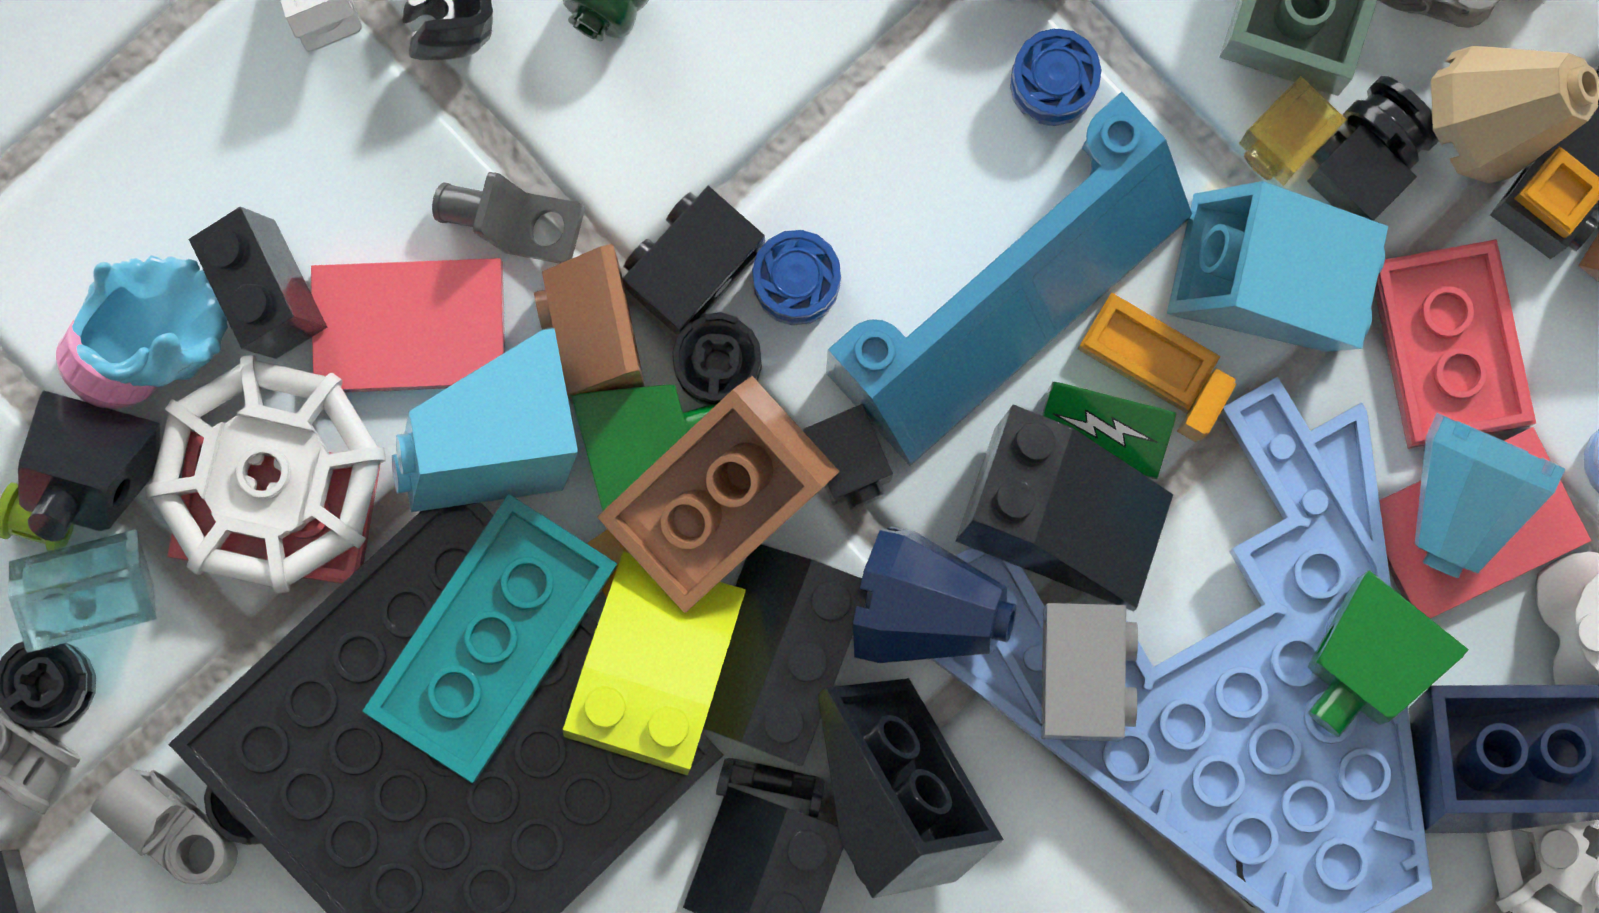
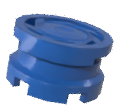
M1054 28L1038 32L1025 41L1016 55L1010 82L1014 103L1023 115L1026 113L1039 121L1038 124L1059 126L1072 123L1087 111L1099 88L1102 69L1098 53L1087 39L1074 31Z
M804 230L783 231L768 239L757 252L752 268L754 294L761 304L763 311L776 321L789 325L810 324L825 316L836 302L841 284L840 262L832 246L818 234Z

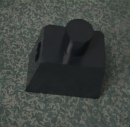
M43 390L39 397L18 464L19 505L26 511L32 512L28 519V526L31 531L44 540L60 541L65 537L71 524L96 531L110 529L153 476L160 449V423L113 409L96 407L81 400Z

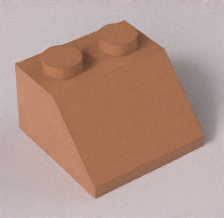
M614 245L600 246L542 271L545 290L534 292L538 317L542 329L555 328L564 381L570 403L573 405L571 396L579 393L645 387L623 276Z

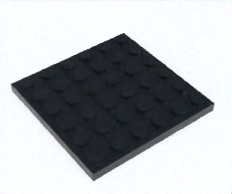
M481 502L420 511L168 744L326 913H562L724 755L702 732L688 775H684L564 737V724L598 625L588 613L474 785L362 712L494 516Z

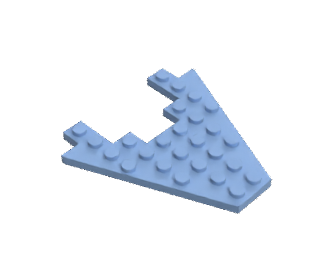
M1277 376L1224 406L1221 411L1222 417L1283 518L1282 521L1229 551L1261 607L1154 667L1138 641L1137 660L1126 661L1125 687H1136L1137 689L1136 726H1125V738L1119 742L1041 739L1043 609L1045 607L1022 567L971 547L956 555L1007 587V602L1016 604L1014 626L1009 641H998L995 650L990 654L935 658L931 660L1261 913H1392L1433 889L1408 706L1391 721L1381 725L1372 721L1360 711L1340 737L1328 732L1308 714L1309 710L1329 686L1308 668V665L1352 584L1358 577L1370 570L1391 587L1368 415L1363 403L1354 406L1310 431ZM1236 860L1242 863L1243 876L1246 882L1237 876Z

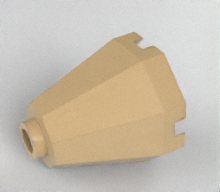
M1470 46L1452 52L1445 61L1451 63L1450 66L1438 70L1431 78L1432 121L1435 135L1441 145L1453 143L1459 156L1450 158V161L1458 174L1489 184L1513 177L1588 122L1598 108L1599 77L1596 71L1587 64L1585 59L1570 53Z

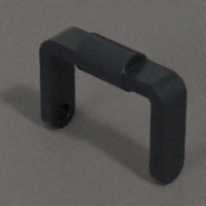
M726 758L720 772L716 795L725 797L729 783L810 800L811 804L808 815L818 817L825 780L817 776L736 758Z

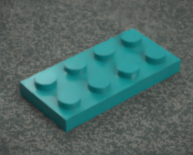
M508 493L362 712L474 785L616 570L617 563Z

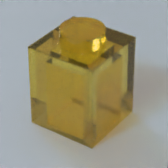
M1300 76L1247 130L1239 144L1246 150L1244 153L1246 162L1257 174L1266 180H1271L1274 177L1285 186L1341 128L1347 119Z

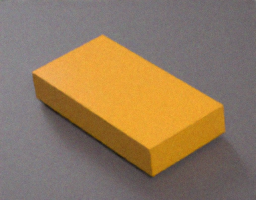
M1112 292L1078 347V350L1185 413L1191 408L1221 357Z

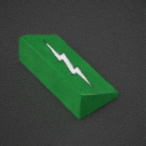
M1052 382L1048 389L1042 416L1074 428L1146 477L1158 479L1177 413L1060 382Z

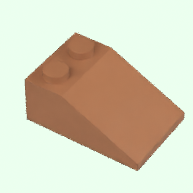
M751 376L728 393L599 514L597 518L678 607L686 613L840 471L759 382Z

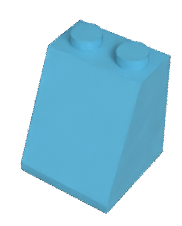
M1264 181L1200 192L1193 195L1190 208L1192 215L1187 222L1167 314L1324 352L1362 349L1364 338L1372 323L1371 305L1377 278L1385 262L1384 245L1389 226Z
M555 328L539 331L409 411L404 434L396 435L397 454L392 455V471L397 493L408 492L411 512L505 499L508 493L513 497L563 491L578 454Z

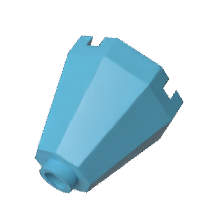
M1436 413L1425 440L1414 543L1417 547L1427 551L1423 563L1455 578L1460 577L1463 568L1479 573L1555 493L1565 468L1544 458L1531 455L1524 449L1464 423Z

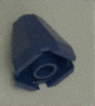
M892 526L879 530L864 568L860 589L868 591L865 608L856 606L853 621L854 658L875 663H889L990 654L995 650L998 641H1009L1016 616V604L1007 602V587L915 531Z

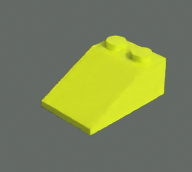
M623 551L564 724V737L688 775L746 590L719 582L684 613L630 553Z

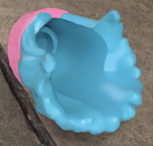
M151 255L145 262L136 258L130 259L129 262L114 263L112 266L108 262H101L93 270L94 282L89 286L88 294L80 311L58 343L56 360L62 379L83 401L101 408H125L147 399L154 393L157 387L165 386L174 380H188L192 378L202 366L211 361L213 355L220 352L222 338L228 329L227 318L203 269L200 270L196 260H181L175 257H167L162 260Z

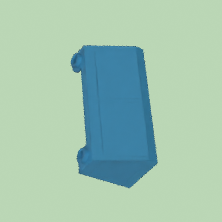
M1122 91L1094 115L1087 128L1086 141L1082 149L1090 157V176L918 328L905 337L889 322L877 319L866 320L851 328L828 349L826 374L855 406L863 404L871 424L909 466L917 461L1191 217L1192 212L1167 140Z

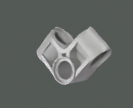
M132 767L126 768L110 781L91 807L90 812L139 855L147 854L151 856L174 878L183 883L214 884L221 882L232 873L237 863L238 851L235 842L229 841L215 831L206 814L197 807L191 797L175 783L155 770L147 772L135 770ZM205 837L213 845L215 852L214 860L206 871L199 873L190 865L189 850L197 839Z

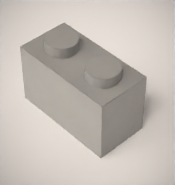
M1047 603L1043 609L1041 739L1119 742L1125 738V726L1135 727L1137 720L1136 687H1125L1126 661L1137 660V622H1126V605Z

